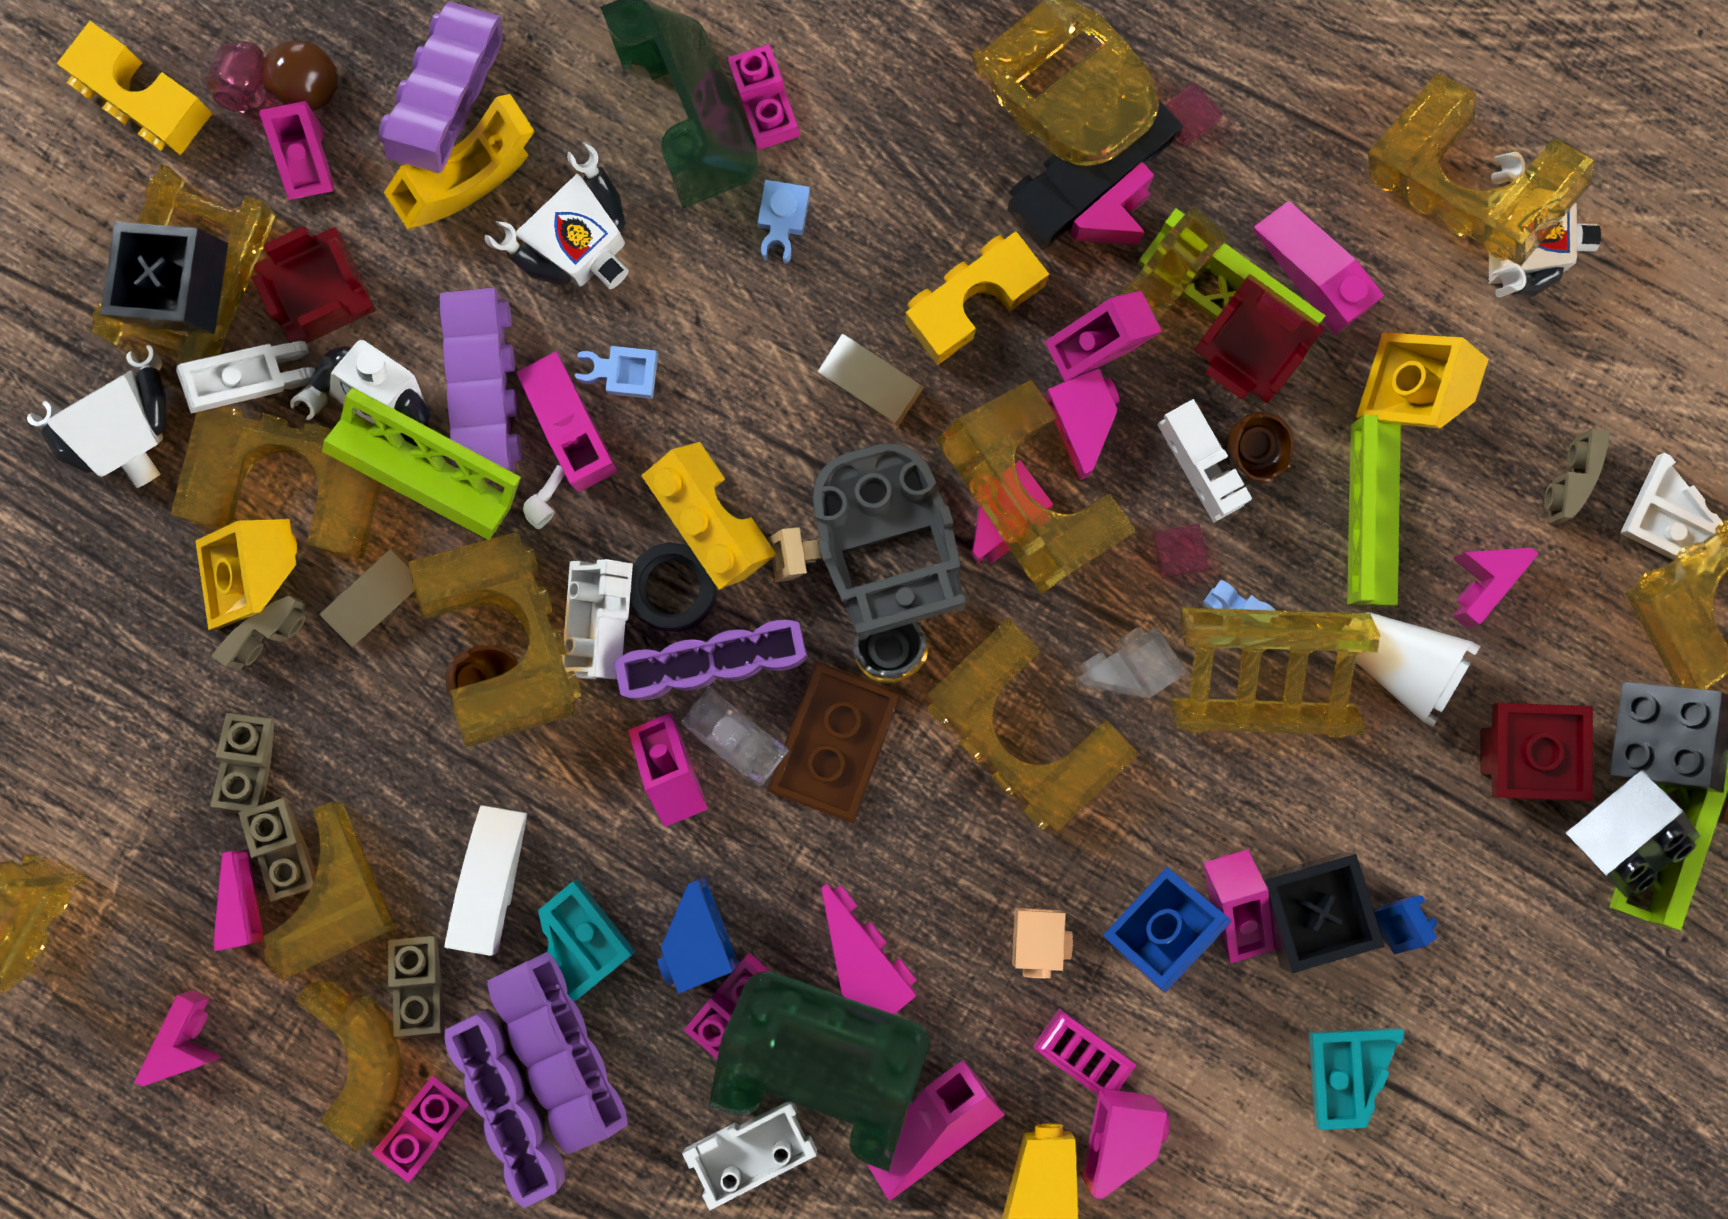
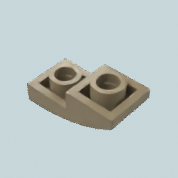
M843 333L818 370L824 377L898 426L924 388Z
M1590 429L1576 436L1575 440L1572 441L1567 455V464L1569 468H1572V472H1567L1553 478L1552 483L1548 485L1545 492L1544 507L1546 510H1549L1548 524L1558 525L1573 519L1591 495L1604 465L1610 431Z
M391 547L319 615L353 647L426 579L394 547Z
M286 596L265 606L261 613L250 616L235 628L211 657L225 667L241 670L244 665H250L260 655L264 644L261 642L264 637L283 642L286 637L292 638L303 626L306 619L303 613L309 604L292 596Z
M226 713L216 753V758L221 763L210 807L214 811L239 814L238 812L263 805L272 756L273 719Z
M286 798L238 812L250 855L258 859L270 902H276L320 887L305 840Z
M427 936L388 940V987L393 990V1037L396 1039L444 1035L443 991L437 937Z

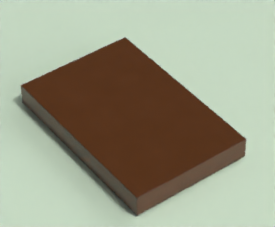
M815 661L767 791L854 824L902 693Z

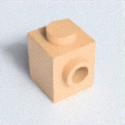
M1015 908L1012 965L1015 968H1022L1024 977L1051 978V970L1063 971V960H1071L1073 934L1072 931H1065L1066 913L1063 911Z

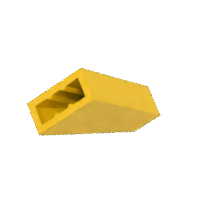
M1054 1123L1035 1125V1132L1023 1133L1002 1219H1078L1076 1140L1071 1131H1063V1125Z

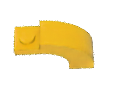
M511 94L498 96L494 99L474 130L453 147L450 157L440 173L408 164L402 165L387 186L384 194L407 230L446 218L487 195L508 179L528 158L529 155L524 146L535 131Z

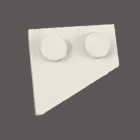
M1666 453L1657 455L1620 534L1703 575L1711 573L1728 538V528L1717 514L1709 511L1705 499L1694 485L1689 487L1672 466L1676 463L1674 459Z

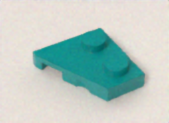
M579 879L571 882L538 910L542 931L548 939L547 952L560 967L566 982L567 995L574 1002L636 952Z
M1393 1027L1309 1031L1314 1122L1318 1130L1367 1128L1375 1109V1097L1383 1089L1390 1073L1387 1071L1391 1058L1397 1044L1401 1045L1404 1039V1029Z

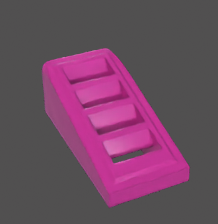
M247 849L222 853L214 931V951L261 942L264 938L250 854Z
M1060 1008L1032 1046L1035 1051L1097 1095L1100 1088L1119 1091L1136 1067L1133 1061ZM1067 1028H1070L1075 1033L1061 1053L1058 1054L1053 1048ZM1084 1038L1089 1042V1045L1073 1065L1068 1059ZM1097 1049H1099L1104 1055L1088 1076L1082 1070ZM1113 1059L1120 1065L1105 1087H1103L1097 1081Z

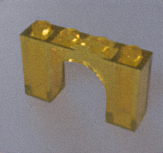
M1437 72L1368 152L1369 175L1372 181L1382 190L1397 192L1407 198L1417 211L1423 214L1432 213L1445 221L1447 226L1461 237L1470 236L1482 243L1486 250L1495 258L1503 261L1508 259L1522 266L1591 185L1594 160L1560 140L1553 138L1525 172L1508 185L1493 190H1471L1455 184L1445 176L1439 163L1447 150L1475 119L1476 93Z
M1029 380L958 418L935 441L971 491L972 496L993 523L1001 538L1015 555L1027 576L1032 580L1039 592L1043 594L1113 549L1135 533L1136 530L1110 493L1077 513L1060 514L1038 504L1024 489L1015 467L1016 448L1033 439L1057 418L1033 381Z
M227 405L217 407L214 411L204 410L196 412L171 511L172 516L188 522L220 529L232 524L242 484L250 469L268 455L278 452H296L303 454L309 460L318 480V496L306 545L321 551L358 559L364 558L382 483L322 452L324 440L332 431L331 429L310 423H305L303 430L287 427L288 420L263 413L260 414L259 420L243 417V410Z
M1728 520L1720 523L1715 528L1716 533L1704 541L1693 543L1681 549L1677 553V559L1664 568H1657L1645 573L1639 578V584L1625 593L1674 684L1684 688L1706 690L1728 675V645L1716 625L1713 614V598L1716 587L1728 570Z
M519 532L408 562L411 583L423 620L472 606L488 605L501 608L512 614L523 625L528 635V650L523 659L512 670L498 677L450 690L451 707L465 748L574 715L575 699L581 697L579 683L573 670L569 672L565 670L561 656L567 655L565 642L559 628L551 629L546 615L552 613L550 598L545 586L537 588L533 576L534 572H538L535 554L531 545L523 547Z
M1008 618L927 694L926 698L932 703L927 708V711L944 729L952 724L963 735L964 738L959 742V745L974 761L978 763L984 758L996 770L991 778L1009 797L1015 792L1019 794L1028 804L1023 812L1041 831L1049 826L1053 831L1058 832L1139 753L1107 720L1097 724L1065 756L1046 765L1025 763L1016 759L1004 749L996 736L993 726V709L996 699L1005 685L1041 652Z

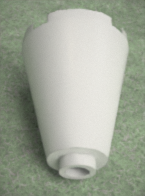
M1366 612L1362 619L1353 615L1340 637L1342 641L1347 643L1344 653L1422 722L1432 728L1438 717L1430 712L1433 708L1440 712L1444 710L1471 663L1463 658L1464 654L1468 651L1476 655L1480 648L1478 644L1472 641Z

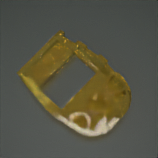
M1044 0L982 51L976 48L972 52L975 72L978 76L984 72L990 79L993 96L1015 118L1016 126L1027 136L1032 133L1046 143L1047 150L1064 161L1085 166L1109 161L1146 133L1157 117L1159 109L1158 94L1145 65L1101 15L1073 0ZM1082 31L1089 36H1095L1102 43L1100 47L1037 98L1030 95L1019 84L1020 81Z
M25 854L20 865L12 859L0 863V993H7L34 973L37 966L29 962L30 959L36 958L45 947L48 940V935L45 934L52 919L59 916L70 901L71 893L68 892L69 888L83 883L86 878L85 875L62 861L58 863L48 857L43 856L41 859L35 854Z

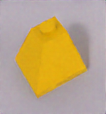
M1383 332L1356 418L1359 419L1364 414L1378 415V422L1440 429L1476 402L1489 358L1461 337Z
M290 519L240 520L195 541L208 630H217L261 613L296 566L297 541L291 531Z

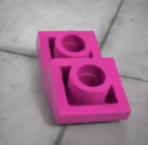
M770 44L727 57L757 150L800 137L798 125L787 98L783 79Z
M748 953L683 1031L719 1061L780 990L784 982L752 954Z
M432 1075L402 1112L400 1119L371 1154L406 1182L410 1183L470 1104Z

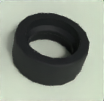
M672 542L655 545L641 554L635 561L632 568L630 603L640 618L655 628L671 632H680L694 628L707 618L715 604L717 586L688 545ZM671 560L680 561L692 567L700 583L699 596L694 605L685 612L675 615L665 614L655 609L649 602L645 590L646 581L652 569L660 563Z

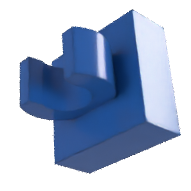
M1423 896L1407 897L1381 905L1374 910L1379 929L1394 955L1425 947L1437 938L1433 931L1437 925L1435 917L1427 919L1419 906L1425 901Z

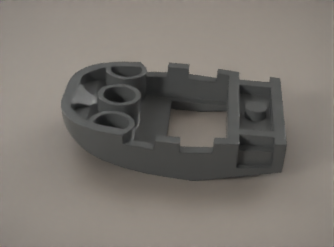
M878 444L840 455L821 470L814 484L813 504L815 518L818 523L820 538L818 544L821 555L861 640L868 639V636L952 611L962 612L966 603L965 594H962L960 561L953 530L954 522L949 506H945L936 487L937 482L926 461L914 450L900 444ZM931 528L941 563L853 588L843 553Z

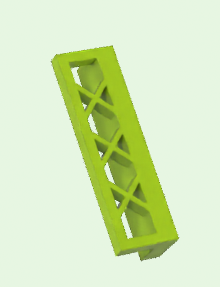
M1177 208L1166 220L1160 233L1137 263L1215 320L1249 274L1253 275L1318 323L1326 316ZM1167 241L1181 251L1184 267L1166 269L1152 258L1163 243ZM1190 258L1199 265L1191 266ZM1209 271L1218 278L1220 294L1204 296L1195 290L1192 274ZM1185 275L1186 282L1177 276ZM1227 285H1228L1229 287H1231L1232 289H1234L1235 291H1234V292H1228V290H1227ZM1219 301H1221V302H1222V308H1220L1218 305H1216V304L1213 303V302H1219Z
M354 387L345 396L341 419L324 440L322 452L487 540L491 539L511 509L521 479L515 473ZM357 409L370 415L376 424L356 415ZM400 433L413 438L418 446L405 441ZM445 455L454 460L460 468L448 464L442 456ZM484 478H488L503 486V492L488 485Z
M1364 414L1351 424L1347 605L1398 606L1401 425L1378 422V415Z
M1728 762L1724 793L1688 789L1687 792L1685 788L1658 785L1666 794L1676 791L1683 806L1682 810L1700 837L1694 841L1696 847L1686 858L1676 863L1670 861L1658 871L1660 872L1658 880L1650 886L1653 896L1648 911L1626 903L1628 896L1625 897L1617 888H1615L1609 908L1663 928L1681 931L1728 791Z

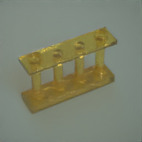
M161 164L157 174L149 180L146 186V201L136 222L137 224L167 226L174 207L229 226L230 234L226 241L229 244L215 334L186 332L183 335L166 329L134 327L101 315L102 301L95 308L93 314L94 326L91 333L116 346L122 332L131 334L176 351L179 357L176 364L180 365L219 355L253 273V264L258 261L276 214L263 201L245 195L241 207L232 209L182 190L185 180L170 167Z
M1181 607L1180 627L1185 646H1193L1195 654L1190 697L1171 698V710L1176 729H1185L1193 733H1203L1208 730L1325 734L1335 738H1342L1347 735H1364L1365 725L1356 704H1349L1356 655L1361 652L1378 653L1380 634L1371 614ZM1219 647L1242 649L1236 700L1208 699L1214 650ZM1266 649H1286L1290 651L1283 701L1255 700L1261 652ZM1314 650L1337 652L1329 703L1302 702L1308 656Z

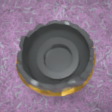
M915 622L869 635L868 639L861 640L858 634H856L857 638L854 639L853 651L859 668L868 678L880 683H895L912 676L925 662L929 650L925 635L921 627L915 624Z

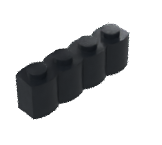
M1148 86L1137 94L1133 90L1125 93L1113 105L1112 109L1115 113L1103 122L1099 118L1094 119L1079 133L1078 138L1081 141L1069 150L1064 146L1059 148L1045 161L1044 166L1046 170L1034 179L1027 175L1009 192L1012 198L1009 200L1007 211L1041 250L1050 246L1067 232L1081 214L1141 162L1145 165L1151 162L1179 137L1183 125Z

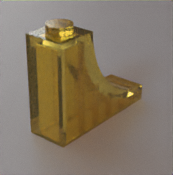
M329 802L313 810L320 839L319 864L313 885L297 911L280 927L263 936L267 946L264 948L265 960L271 971L278 973L281 980L303 973L397 929L343 802Z

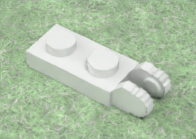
M297 341L272 347L270 344L190 361L177 365L176 371L190 412L196 413L280 393L284 389H294L309 385V379L314 373L315 368L307 367L280 373L277 363L298 360L308 355L309 351L306 342Z

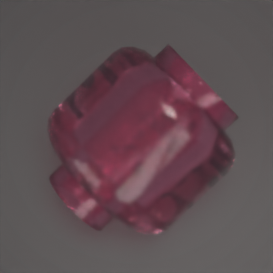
M239 41L237 44L228 43L221 45L215 52L206 75V86L212 93L213 100L221 107L232 112L243 113L247 110L258 108L264 102L268 92L264 87L262 77V62L265 57L263 56V51L258 46L247 41Z

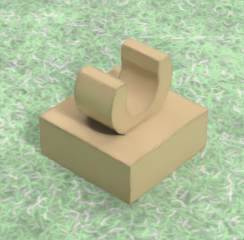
M799 527L781 529L768 537L770 545L777 554L772 558L775 582L794 580L807 573L806 564L815 563L816 560L823 559L818 544L820 540L802 542Z

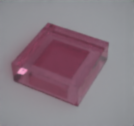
M1192 82L1165 105L1183 125L1178 138L1186 148L1217 124L1223 117V113L1195 82Z
M1200 524L1154 532L1152 534L1162 579L1209 569Z

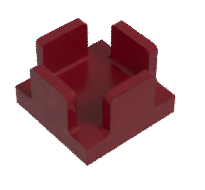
M305 226L295 229L265 243L263 247L269 257L253 264L256 274L251 276L268 315L281 326L288 343L303 341L307 344L377 311L346 243L336 227H332L317 235H313Z
M1249 274L1193 351L1211 364L1206 374L1237 397L1244 399L1248 392H1251L1265 403H1268L1297 369L1325 327Z
M1493 703L1492 726L1481 728L1480 773L1492 776V798L1593 801V706Z

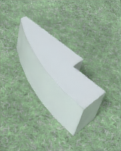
M480 805L464 858L444 948L490 956L498 953L506 908L511 904L527 813Z

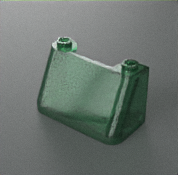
M615 0L601 6L600 8L613 46L623 69L630 67L631 64L638 65L647 70L652 81L670 74L688 116L687 120L670 127L664 134L661 142L662 154L673 181L672 184L682 209L743 185L751 180L758 168L756 149L700 22L691 16L647 0Z
M760 972L751 976L746 982L721 1038L708 1107L730 1115L744 1116L757 1110L765 1093L853 1124L849 1140L851 1152L860 1161L889 1171L928 1052L929 1037L921 1025L911 1020L777 973Z

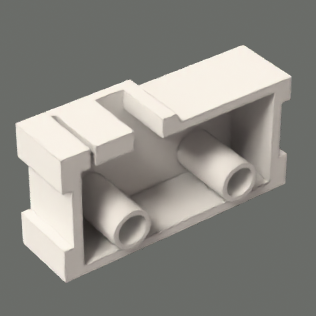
M1194 399L1164 415L1165 419L1157 425L1213 523L1242 508L1244 504L1252 500L1246 487L1235 493L1233 492L1244 486L1236 469L1232 471L1229 469L1223 473L1217 463L1227 458L1228 455L1222 449Z
M608 559L597 560V564L570 561L561 664L562 677L617 680L614 662L623 656L625 621L629 619L632 563Z
M793 1099L741 1125L735 1122L684 1149L682 1155L689 1169L695 1168L705 1189L702 1196L709 1210L817 1155V1148L811 1136H805L795 1116L797 1107ZM782 1148L785 1149L788 1154L785 1156H780L779 1154H777L776 1150ZM726 1175H733L736 1181H728Z

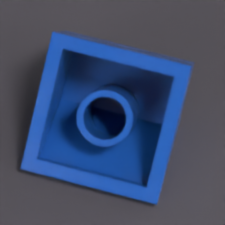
M1166 867L1103 936L1154 986L1166 993L1232 921L1170 868Z
M706 877L697 879L687 885L662 943L661 951L663 957L657 959L666 985L675 984L678 994L731 973L739 964Z

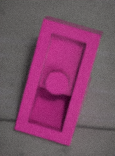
M303 101L260 110L259 114L288 200L332 192L335 185L321 144L325 134L324 128L307 102Z
M1141 162L1073 222L1070 235L1075 241L1139 244L1144 235V230L1125 209L1132 213L1149 198L1151 194L1147 189L1151 184L1154 174Z
M1533 548L1465 552L1455 556L1453 559L1478 579L1480 583L1475 580L1463 590L1456 600L1461 606L1452 617L1465 628L1480 625L1539 553Z
M194 990L176 996L134 1083L143 1087L221 1058L218 1054L189 1041L190 1038H196L205 1025L208 1013L204 1012V1009L210 999L209 997Z

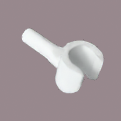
M557 465L543 489L524 503L525 518L536 529L544 527L555 514V511L546 502L552 497V494L565 475L562 467Z

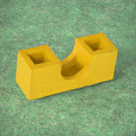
M91 21L87 23L56 63L71 76L66 82L70 87L88 100H91L94 95L104 100L106 103L102 109L124 126L130 120L141 127L138 135L159 151H162L166 145L181 156L213 114L195 95L162 72L147 89L131 92V78L142 62L125 45Z
M1017 231L1006 239L1002 235L996 236L980 250L983 256L969 266L965 261L958 264L944 276L945 284L934 292H931L929 288L921 291L907 304L910 309L906 312L905 324L937 366L974 339L976 328L968 319L963 309V305L968 298L975 294L988 293L997 297L1007 310L1011 312L1046 286L1049 273Z
M700 442L670 450L641 475L719 590L747 579L777 555L752 517L747 519L735 518L720 504L715 488L725 478Z

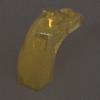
M1192 206L1162 239L1148 263L1119 296L1142 291L1157 323H1159L1211 263L1229 236L1196 207ZM1129 352V353H1127V354H1125V355H1123V356H1121V357H1119V358L1122 359V360H1124L1131 352Z
M320 980L306 985L295 1001L331 1029L341 1040L348 1058V1076L341 1094L319 1122L354 1151H357L366 1145L387 1119L396 1100L401 1079L398 1040L393 1037V1027L386 1014L369 995L356 999L350 1005L346 1002L349 996L342 988L333 982L326 981L324 984Z

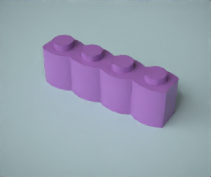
M450 1L446 3L441 13L433 15L429 27V39L424 47L419 46L414 54L413 72L408 80L400 82L396 93V106L390 115H384L380 123L379 140L384 144L387 159L440 173L443 170L452 152L455 139L459 136L466 123L471 105L477 99L482 89L487 71L491 68L498 55L503 39L501 16Z
M496 288L440 293V316L444 337V366L447 380V406L451 428L450 439L515 473V462L522 461V444L519 434L512 433V417L519 415V404L516 390L509 389L508 372L515 371V356L512 344H505V327H511L512 324L508 299L502 300ZM452 460L453 466L456 468H460L457 465V463L454 460Z
M776 620L760 626L754 632L729 630L715 635L707 642L701 640L678 641L667 646L661 652L654 650L632 651L619 657L614 662L620 695L634 700H651L666 694L672 688L683 691L701 689L712 684L718 678L726 681H738L750 678L762 669L770 671L790 670L804 663L808 657L800 623L793 620Z
M546 952L488 980L491 1002L500 1017L508 1025V1034L512 1048L522 1063L527 1066L531 1089L540 1104L547 1110L551 1133L561 1149L568 1155L607 1139L627 1126V1116L623 1103L613 1086L607 1082V1073L603 1060L594 1044L587 1038L584 1019L577 1005L567 995L566 982L555 959Z
M486 1009L445 1029L447 1052L455 1066L465 1074L464 1085L470 1104L480 1116L485 1118V1137L494 1155L504 1163L505 1183L511 1196L520 1206L525 1208L555 1194L565 1182L564 1164L558 1150L545 1138V1121L539 1107L526 1095V1079L520 1064L507 1052V1037L502 1023L491 1010Z

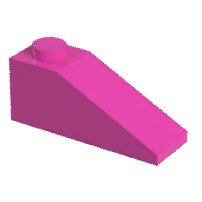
M1290 201L1286 202L1252 228V231L1310 305L1326 315L1323 321L1334 335L1370 310L1384 296L1358 261Z

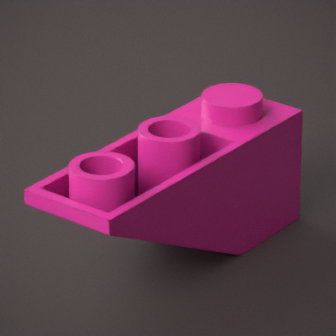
M557 351L516 372L569 483L578 493L619 472Z
M827 882L822 886L821 890L841 992L850 1006L870 1031L873 1032L916 997V991L911 985L917 979L900 958L892 963L881 948L887 944V941L872 922L869 921L863 926L852 913L858 905L845 888L840 884L833 889Z
M961 1060L922 1090L865 1162L887 1199L891 1201L1002 1118L1004 1113L981 1079L964 1060Z

